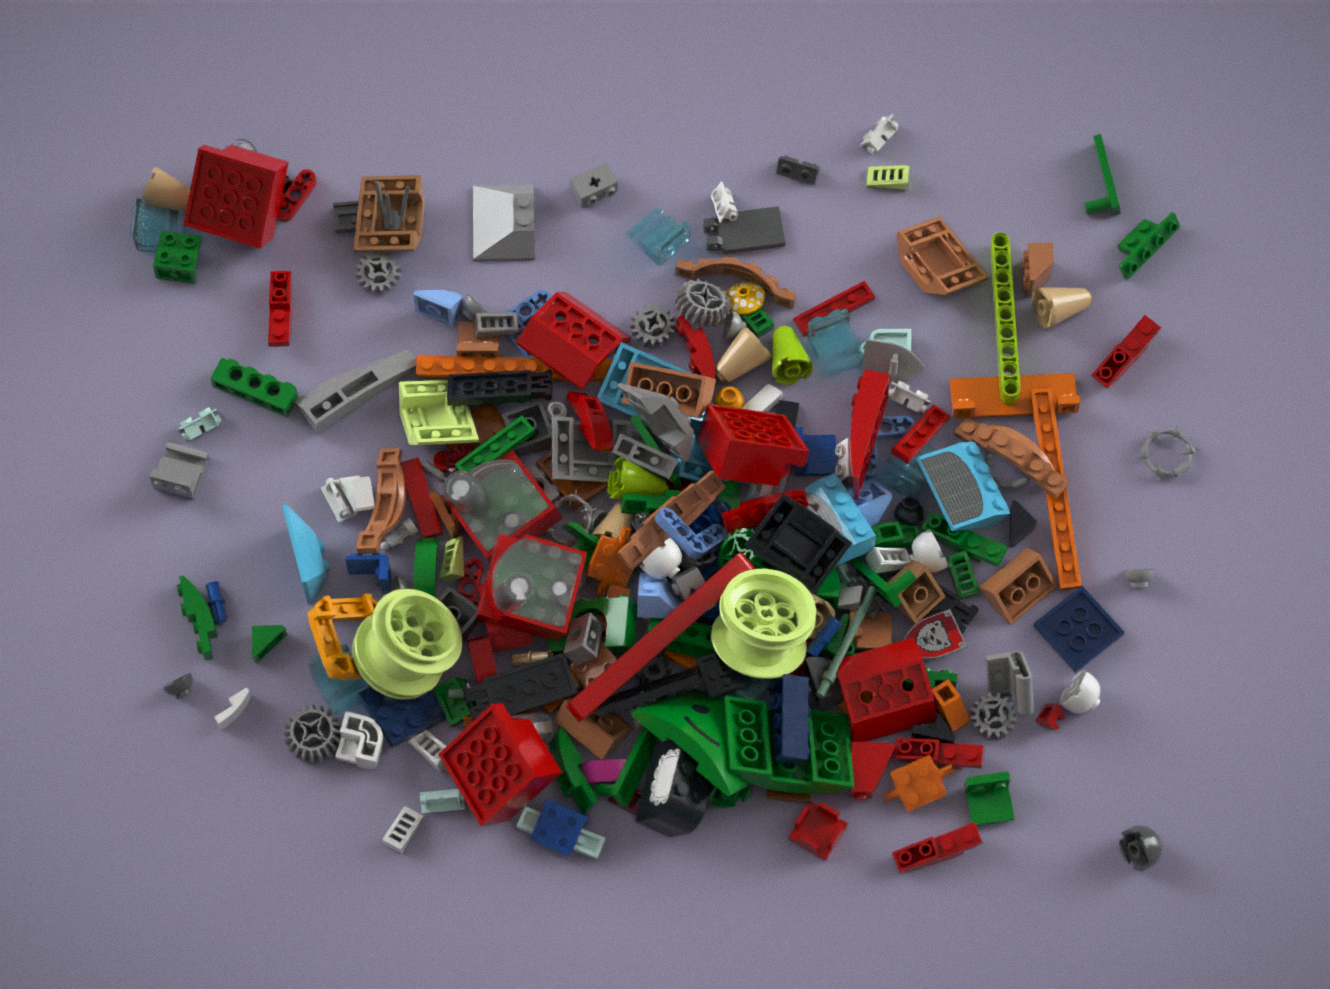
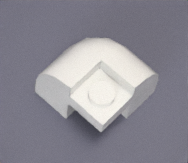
M346 711L340 729L341 740L335 756L336 760L356 764L359 768H376L383 746L381 728L375 720L367 716Z

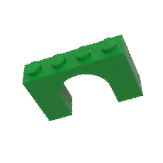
M618 595L616 598L601 596L594 600L581 598L579 601H575L567 633L558 642L548 640L547 651L551 650L553 655L564 653L571 620L590 612L594 616L604 615L606 618L605 647L614 654L627 652L635 644L638 603L628 595Z

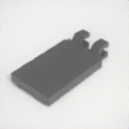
M779 206L738 211V217L734 221L724 218L722 223H719L718 216L716 218L703 219L704 233L717 231L719 233V236L707 237V251L724 250L725 254L783 247L786 244Z

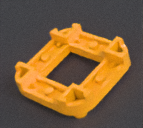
M365 593L362 597L330 599V595L325 596L308 611L309 624L322 663L327 670V675L331 679H363L356 668L353 657H350L349 653L343 654L333 622L364 621L374 613L375 607L378 604V601L372 598V594Z

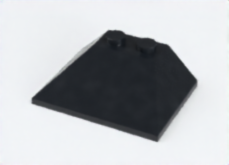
M782 493L744 546L781 572L797 579L809 592L815 594L852 542L810 509Z

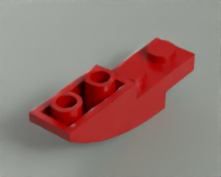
M271 271L268 346L286 347L290 346L292 273L291 271Z
M1144 315L1091 376L1108 389L1148 348V344L1158 334L1161 327Z
M685 316L677 317L675 330L680 338L683 337L686 341L685 346L690 353V363H688L692 374L715 379L713 354L702 327L693 330L688 320H685Z
M568 391L566 399L579 416L581 422L578 428L592 449L597 452H612L614 447L611 429L599 399L588 396L587 393Z
M803 489L779 492L739 503V507L721 513L727 534L729 535V532L734 533L735 529L750 528L760 524L782 493L807 507L809 503L806 491Z
M896 737L894 759L911 763L930 754L938 768H944L950 764L952 765L951 769L962 770V767L982 768L984 746L940 743L939 740Z
M973 822L933 838L932 836L892 852L899 873H903L964 854L966 850L982 845L983 841L976 823Z

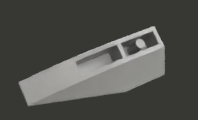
M409 349L397 352L325 380L295 400L294 404L315 432L319 434L416 369V358Z

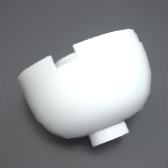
M930 529L914 539L912 543L913 554L910 555L912 560L926 565L930 573H936L949 567Z
M672 538L664 542L666 544L664 547H657L642 562L643 564L639 566L648 576L654 579H664L667 576L673 578L680 571L678 566L682 562V553Z
M1083 670L1071 680L1073 684L1070 688H1065L1059 700L1063 708L1077 714L1086 713L1090 709L1094 710L1100 703V699H1098L1100 696V685L1097 679Z

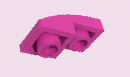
M627 759L584 761L582 773L589 784L616 782Z

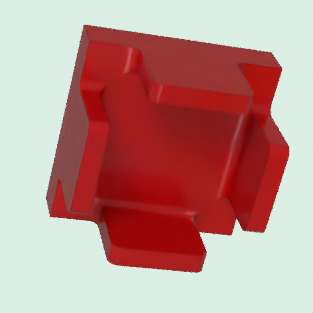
M811 801L808 806L804 807L795 821L794 829L788 836V839L826 861L848 827V823L839 818L840 813L823 802L818 806Z

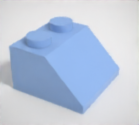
M640 573L637 617L665 618L681 604L682 599L680 595H675L671 588L672 583L667 578L654 579L646 573Z

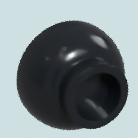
M906 497L896 506L894 517L904 525H917L924 519V509L916 498Z

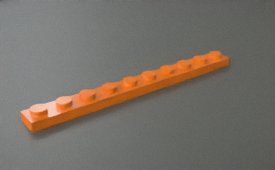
M417 355L416 377L448 378V374L532 370V373L545 372L548 369L552 370L536 358ZM605 360L597 368L595 378L591 382H604L613 360ZM552 370L553 381H568Z
M1051 387L1031 389L1030 398L1038 447L1050 460L1055 471L1065 476ZM1066 487L1057 498L1045 492L1060 591L1078 589L1082 586Z

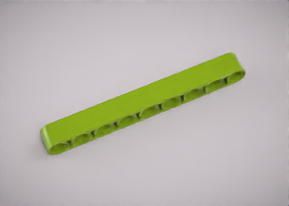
M998 232L991 239L990 262L1001 401L1006 405H1014L1019 399L1021 386L1010 239L1007 234ZM997 262H1003V263H1005V264H1004V265H1000V264H998ZM999 280H1004L1006 283H1001ZM1005 298L1008 301H1001L1000 299ZM1001 317H1008L1009 319L1004 320ZM1003 335H1008L1010 338H1004ZM1005 353H1008V354H1011L1012 356L1007 357V356H1005L1004 354H1005ZM1005 372H1011L1013 375H1007ZM1006 391H1013L1014 394H1008Z

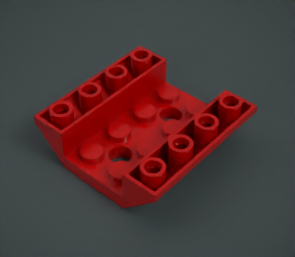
M556 292L531 317L516 344L573 385L583 390L595 378L597 368L614 350H618L621 342L627 344L631 337L569 293ZM562 316L565 318V320L558 321L555 317ZM595 339L598 341V344H591L588 340Z
M914 638L843 658L836 672L835 680L839 682L850 720L848 725L853 742H865L913 728L914 724H928L937 721L934 696L923 658ZM905 679H910L913 683V688L908 692L902 688V682ZM863 691L871 693L872 699L869 703L861 701L860 695Z

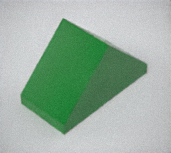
M283 625L252 626V657L256 664L287 636L286 628Z

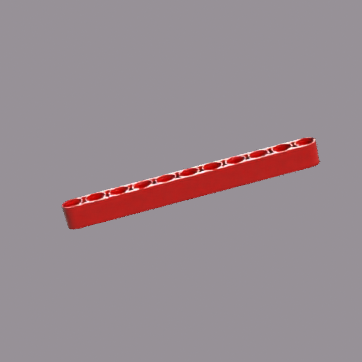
M740 551L567 703L565 707L578 722H581L721 598L728 583L734 577L745 571L753 570L755 567Z

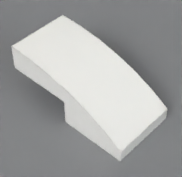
M247 687L228 698L231 707L214 717L221 730L231 724L248 705L251 695Z

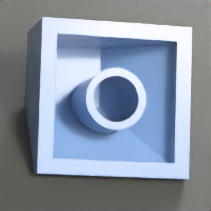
M421 290L414 291L413 293L416 312L454 326L463 308V298L457 292Z
M873 478L863 482L858 501L854 499L853 501L870 527L879 522L892 499V494ZM852 487L846 489L853 499Z

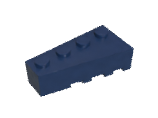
M783 674L769 688V695H772L774 698L773 702L770 703V710L775 712L772 721V729L776 731L773 738L775 763L800 767L809 758L808 738L810 736V727L808 726V718L811 709L808 706V698L811 693V687L808 685V677Z

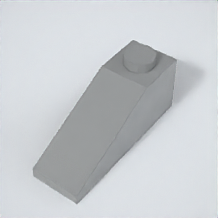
M621 433L612 453L670 479L678 462V459Z

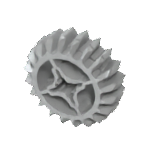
M690 279L689 282H684L680 289H678L675 298L676 309L680 311L681 316H685V320H690L692 324L696 323L700 327L705 325L707 328L710 326L716 327L725 321L729 315L731 303L729 302L730 298L726 296V292L720 290V286L716 287L714 283H707L706 280L701 282L699 279L696 281Z
M314 704L311 705L310 710L303 706V712L296 709V717L289 716L291 722L285 723V728L288 730L283 731L284 736L287 737L284 741L286 745H289V752L294 751L296 758L302 754V761L307 760L308 757H310L311 762L315 761V757L322 761V755L324 754L330 757L329 750L336 751L337 747L335 744L340 743V738L338 737L341 736L339 730L341 723L336 722L337 716L331 715L330 709L324 712L322 705L318 710H316ZM316 719L312 723L305 722L307 720ZM325 723L330 727L328 739L321 733ZM298 728L304 733L301 743H298L295 739ZM316 731V733H317L316 735H315V734H311V735L309 736V732L314 733V732ZM312 744H319V745H320V746H317V747H310Z

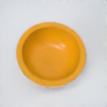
M726 386L716 393L714 405L742 408L744 406V397L739 389Z

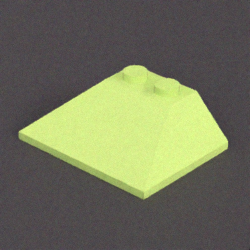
M448 380L399 382L400 417L409 445L471 443L479 441L468 405L448 406Z

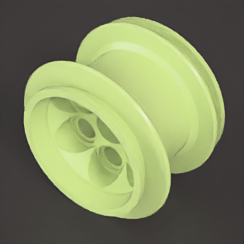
M754 569L734 577L722 593L719 603L720 614L714 621L711 630V640L716 653L723 662L735 671L754 678L772 679L793 672L804 660L807 650L806 640L815 627L816 606L811 593L797 579L776 570Z
M399 589L386 594L376 605L374 613L368 616L358 627L352 644L353 660L362 678L376 691L395 699H414L433 689L439 682L442 673L456 663L462 650V634L454 615L437 598L415 589Z

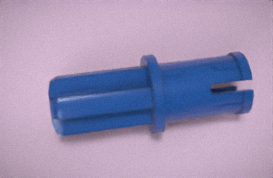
M209 582L206 584L209 597L208 606L211 607L214 622L222 624L227 620L223 605L225 600L221 597L219 582Z
M830 617L821 631L816 632L817 636L807 648V651L814 657H818L826 644L831 643L830 639L841 626V623L836 618Z

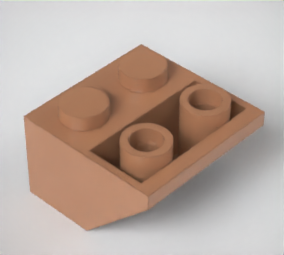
M1028 243L1027 250H1023V259L1021 260V271L1024 272L1022 290H1026V298H1031L1033 291L1042 287L1051 277L1054 264L1053 243Z

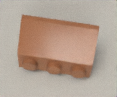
M1025 548L979 587L988 603L1009 625H1012L1053 591L1057 584L1042 556L1035 551Z
M577 695L571 696L562 703L553 721L559 727H563L578 743L587 747L594 756L603 760L617 749L634 728L615 712L599 717L597 715V708L581 722H578L565 707Z

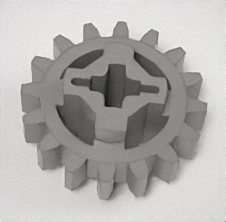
M384 251L380 255H377V252H373L372 256L366 253V260L360 258L361 265L356 266V277L360 279L359 285H364L366 292L372 289V294L374 295L377 290L380 291L381 295L384 293V289L390 292L391 285L396 287V280L401 279L399 273L401 269L398 266V260L393 259L391 253L385 256ZM389 267L392 269V274L389 273ZM365 271L368 272V278L365 276Z
M652 303L651 308H648L645 304L643 311L637 309V315H632V336H637V342L643 340V346L646 347L648 343H651V347L654 348L655 343H658L661 347L663 340L669 342V336H674V315H669V309L663 311V305L660 304L658 308H655V304Z
M990 692L988 698L981 695L980 702L975 700V708H971L970 712L973 715L970 718V722H976L973 729H980V736L986 733L987 739L994 735L995 739L998 740L1000 734L1006 737L1007 730L1013 731L1014 726L1012 724H1016L1017 719L1014 716L1017 715V710H1011L1014 707V703L1008 704L1007 696L1001 699L1000 693L993 697ZM1004 709L1007 712L1008 719H1006V716L1003 714ZM998 711L997 717L995 716L989 721L990 715L993 716ZM979 713L984 717L983 723L980 720Z

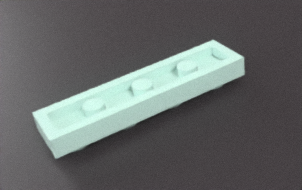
M525 806L517 823V828L532 834L541 812ZM582 829L573 850L598 860L606 838Z

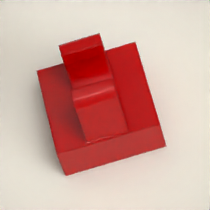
M1057 703L1045 704L1035 722L1040 726L1058 730L1060 727L1055 721L1056 719H1065L1064 714L1061 712L1063 708Z

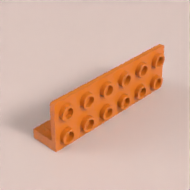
M1074 373L1020 375V394L1017 403L1014 405H1006L1001 401L999 376L950 379L952 417L955 419L966 418V416L968 418L1033 415L1030 390L1050 387L1055 414L1078 413L1080 396L1076 395ZM1006 391L1008 394H1014L1013 391Z

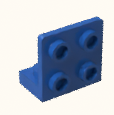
M794 427L809 450L805 466L795 465V476L831 475L835 473L837 466V456L835 454L836 436L834 434L803 435V427Z
M353 553L350 556H345L349 575L375 574L377 587H381L382 594L391 592V567L388 555L383 553H373L372 555Z
M547 799L530 839L566 856H570L583 825L588 824L590 817Z

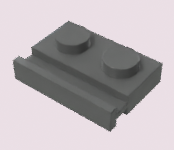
M359 201L333 203L335 233L355 232Z

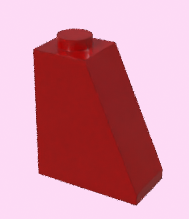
M488 635L466 639L477 684L482 683V678L497 674Z
M851 743L854 788L850 790L849 798H854L856 801H866L872 798L894 755L895 743Z

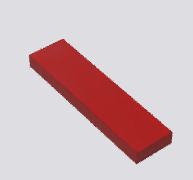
M864 280L794 317L793 321L803 337L875 300V296Z
M933 405L899 440L890 453L908 464L949 421L951 416Z
M419 457L400 462L405 487L422 539L442 535L443 532L434 504L429 496L430 491Z

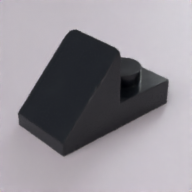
M938 714L935 729L923 723L914 724L911 738L939 740L940 743L955 742V736L940 714Z

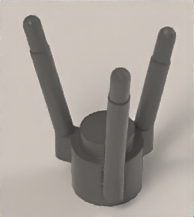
M376 180L375 186L384 228H400V222H405L404 214L410 186L407 185L405 188L400 215H398V211H391L388 194L385 195V210L380 185Z

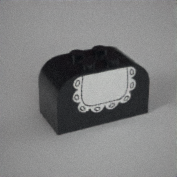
M671 739L664 742L661 740L655 741L635 820L636 823L668 837L689 834L697 828L703 818L711 788V782L696 770L699 762Z

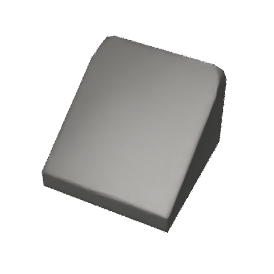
M863 586L841 588L837 608L858 611Z

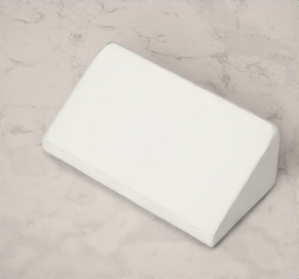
M767 384L741 409L768 412L779 400L783 399V393L772 385Z

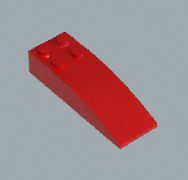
M865 369L863 377L859 376L857 389L859 390L857 394L854 393L852 399L850 476L853 499L857 501L889 399L890 374Z

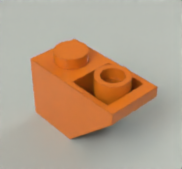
M949 679L932 689L935 709L942 716L952 733L970 723L961 696Z

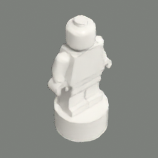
M408 518L396 531L393 529L387 535L386 541L380 544V548L386 551L390 546L394 547L397 544H402L406 536H413L419 530Z

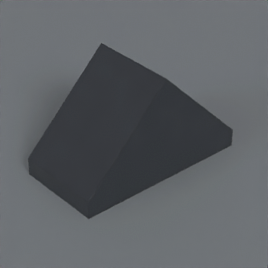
M1012 500L1010 506L1009 547H1015L1035 529L1037 520L1016 500Z

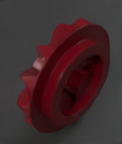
M467 444L453 448L446 460L448 470L455 476H462L455 467V464L458 462L457 459H463L475 449Z

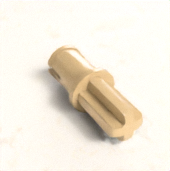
M530 650L529 653L513 654L511 663L514 666H523L554 655L551 650L543 652Z

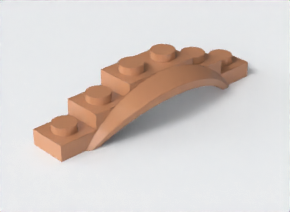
M722 256L721 260L700 258L698 265L690 260L682 261L678 259L675 266V275L695 281L696 276L702 275L733 276L758 283L763 287V290L774 298L773 304L793 309L796 302V293L787 288H778L779 280L765 275L761 272L762 268L758 267V265L740 262L734 257L726 258Z
M966 416L954 431V435L964 442L975 441L977 446L985 448L1012 463L1039 485V488L1055 498L1069 484V479L1055 471L1050 460L1034 442L1011 428L998 425L987 426L984 423L980 425Z
M400 448L380 449L376 465L378 468L375 507L367 528L364 532L359 533L356 545L358 554L378 553L381 542L386 540L387 533L398 524L402 517L406 494L405 481L400 466L403 454Z
M709 471L696 484L691 483L678 496H672L642 522L643 526L617 552L629 569H634L657 547H664L666 545L664 542L671 538L655 520V516L661 508H670L689 526L715 500L716 496L726 488L714 471Z

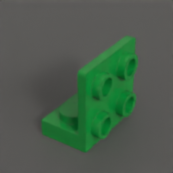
M162 231L153 263L155 278L196 284V262L202 237Z
M1009 771L966 777L964 788L971 823L975 822L976 826L1014 820L1015 816L1009 790L1011 780Z

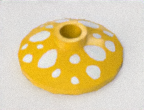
M752 281L736 283L726 292V296L730 298V311H735L739 315L756 312L765 301L763 287Z

